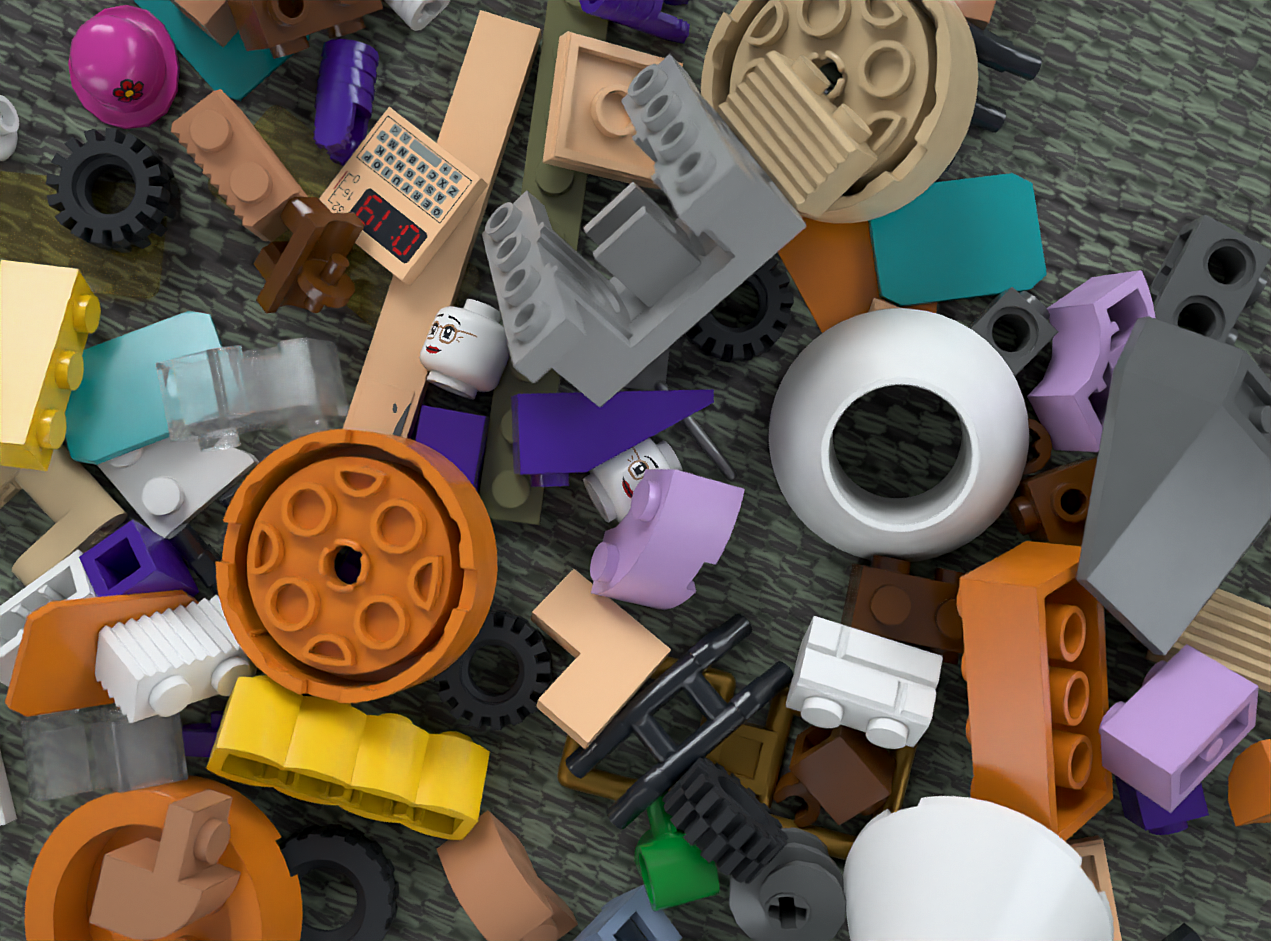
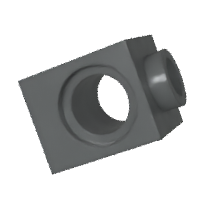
M1013 287L997 295L967 326L985 339L1000 354L1014 377L1058 333L1047 321L1050 318L1047 308L1032 294L1026 291L1018 293ZM996 320L1008 322L1015 329L1017 344L1012 352L1003 351L994 343L992 328Z

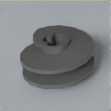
M781 828L787 834V845L752 883L746 884L745 881L743 883L737 882L730 874L729 905L735 921L754 941H829L835 937L845 922L846 897L843 876L836 863L829 858L827 846L816 835L798 828Z

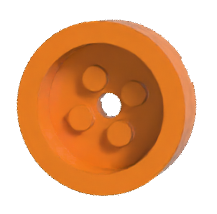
M350 429L326 430L297 438L272 452L251 471L236 491L223 519V522L228 523L224 539L222 561H216V581L221 607L228 626L242 650L263 673L286 689L300 695L307 693L323 699L336 700L338 703H357L385 697L428 681L447 669L468 649L484 624L492 604L498 570L497 547L494 530L486 507L475 487L450 460L434 449L412 439ZM346 546L363 554L360 557L362 563L361 573L357 578L358 582L354 584L342 582L334 569V560L337 553Z
M191 775L164 776L91 800L73 811L54 829L44 843L30 875L25 902L26 941H300L303 921L301 887L298 874L290 876L285 858L275 841L281 838L280 833L264 812L251 800L229 786L208 778ZM208 789L233 797L227 823L230 825V837L226 849L217 863L241 873L234 891L224 904L212 913L176 932L154 940L132 939L89 922L105 854L145 838L160 842L168 807L172 802Z

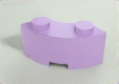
M1142 270L1092 277L1047 308L1050 313V324L1058 333L1053 337L1052 358L1044 378L1029 393L1027 398L1041 425L1048 431L1054 450L1099 452L1113 370L1137 319L1148 316L1155 318L1153 301Z
M646 469L643 479L634 490L628 514L617 527L605 531L603 542L596 547L590 565V575L594 580L591 594L662 610L674 608L685 602L696 592L695 583L692 580L703 563L707 562L716 565L734 528L745 489L675 469Z

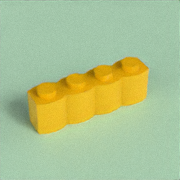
M259 675L253 678L238 677L229 696L206 769L235 782L259 787H273L286 795L303 801L324 805H338L344 810L361 817L383 822L401 823L412 830L429 836L450 840H463L478 822L490 751L474 743L469 736L459 732L448 731L440 734H429L420 727L413 725L412 721L405 716L394 713H385L379 716L366 715L352 707L350 703H338L336 700L303 696L286 689L267 675Z

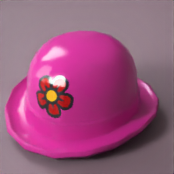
M130 5L107 8L81 25L74 35L68 61L71 85L83 106L103 123L123 129L149 127L168 112L178 92L180 66L175 43L165 25L152 13Z

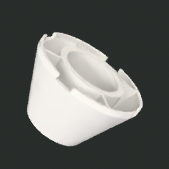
M890 308L860 314L834 325L815 338L798 355L782 379L774 399L769 423L771 462L781 492L799 519L824 541L842 551L868 560H872L873 555L908 562L923 561L950 553L975 539L994 523L1014 496L1022 478L1029 448V425L1024 398L1017 380L1000 354L985 339L963 324L940 314L910 308ZM887 385H914L935 392L957 410L961 423V447L951 471L932 489L908 498L881 497L860 488L843 471L833 446V429L844 410L863 394Z
M932 796L921 798L918 806L899 810L892 814L887 809L868 822L858 834L849 851L844 867L843 881L850 941H1113L1114 926L1110 904L1105 892H1097L1093 883L1080 868L1082 858L1070 845L1033 819L1007 807L983 800L957 796Z

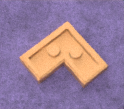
M573 569L532 611L530 620L576 658L538 699L536 707L586 750L665 661L671 649L608 597L591 594L593 584L577 570Z

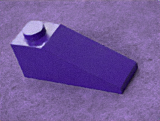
M714 389L620 391L601 407L596 405L582 392L516 394L511 396L514 474H530V487L570 485L569 473L588 472L714 403Z

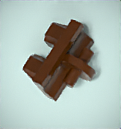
M293 197L289 199L280 217L283 224L291 232L292 237L290 241L271 242L261 249L254 262V266L263 276L266 283L256 301L266 314L276 313L279 307L285 305L297 306L313 313H320L324 306L332 308L346 306L355 292L351 278L345 273L349 266V261L346 257L365 225L354 212L332 213L317 197Z

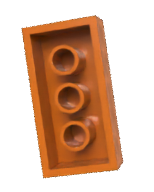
M1025 541L959 578L960 588L957 594V610L963 621L965 649L961 662V671L964 680L967 682L969 705L966 737L972 747L974 775L971 782L970 796L973 799L991 802L1021 813L1042 824L1066 841L1113 799L1112 772L1102 766L1101 735L1099 734L1100 723L1109 710L1104 606L1076 580L1082 546Z

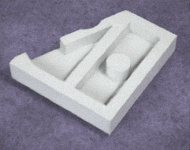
M189 429L98 464V467L152 531L167 539L177 527L185 522L189 523L256 466L259 461L248 452Z

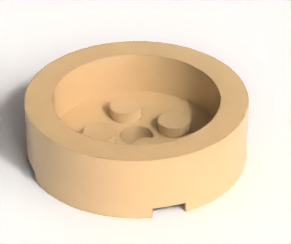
M739 0L730 15L723 12L710 39L702 71L701 96L716 112L718 105L726 102L727 95L734 93L737 85L745 82L746 75L754 72L756 64L763 62L765 55L771 51H776L793 61H796L803 55L818 69L827 63L833 62L836 63L838 71L842 73L843 77L837 80L835 88L826 96L837 109L842 104H845L865 122L872 132V135L865 143L877 155L878 160L819 218L797 211L803 217L828 223H856L882 217L898 210L926 191L947 168L959 150L973 116L978 88L977 55L970 28L954 0Z

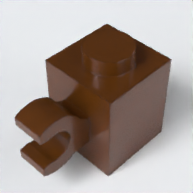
M841 724L835 728H822L812 725L797 735L789 765L791 772L783 775L778 780L773 799L779 803L787 797L795 795L802 797L806 801L796 811L794 823L798 827H805L815 822L819 817L821 806L838 825H841L859 813L863 816L872 814L888 800L891 794L895 759L884 747L870 742L866 737V732Z

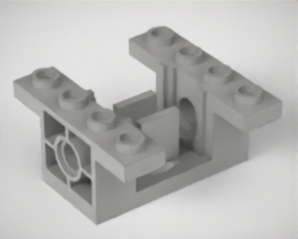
M671 54L658 65H649L639 72L632 80L628 88V94L621 102L637 132L632 137L633 141L655 162L653 166L656 172L651 178L668 195L678 215L675 221L634 182L626 187L583 227L585 233L599 245L593 252V255L613 275L610 280L606 279L552 230L545 206L527 190L513 204L507 202L496 209L488 219L485 231L482 233L513 367L533 383L552 368L599 407L606 403L806 227L799 213L720 115L701 96L686 70Z

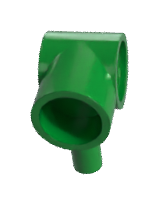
M669 791L665 792L646 809L650 829L641 836L634 853L636 869L643 880L649 903L654 912L717 895L720 890L715 862L713 860L710 863L700 855L702 851L696 845L691 846L683 838L686 833L675 828L670 820L673 816L666 813L663 797Z

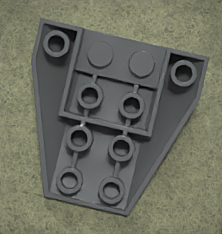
M1148 316L1137 319L1113 370L1076 580L1153 654L1166 655L1271 522V380L1245 350Z

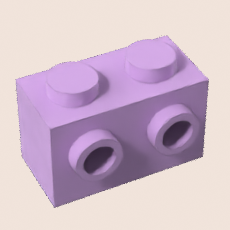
M1186 644L1168 663L1166 661L1156 663L1146 675L1142 688L1126 703L1117 702L1107 711L1099 726L1102 766L1171 813L1255 727L1259 686Z

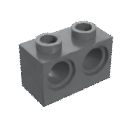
M1203 215L1182 226L1149 288L1155 318L1178 326L1179 313L1184 311L1193 318L1197 334L1234 346L1238 337V330L1233 327L1243 308H1248L1257 300L1268 281V275L1263 271L1271 258V250L1207 215ZM1210 256L1219 260L1224 267L1225 279L1223 284L1215 281L1209 273L1208 260Z

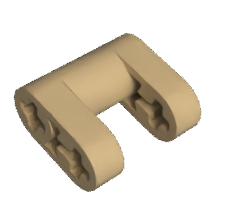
M63 444L60 448L53 450L47 471L0 466V509L23 488L55 523L20 556L12 567V572L26 587L76 550H80L82 553L90 550L109 536L127 518V513L79 461L71 458L69 450Z

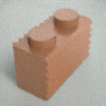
M222 89L213 91L172 122L171 133L179 138V143L195 159V164L203 169V174L211 180L210 184L219 190L218 194L227 200L226 205L235 211L234 215L243 221L242 225L263 241L270 242L288 230L280 217L286 204L293 197L308 196L243 111Z

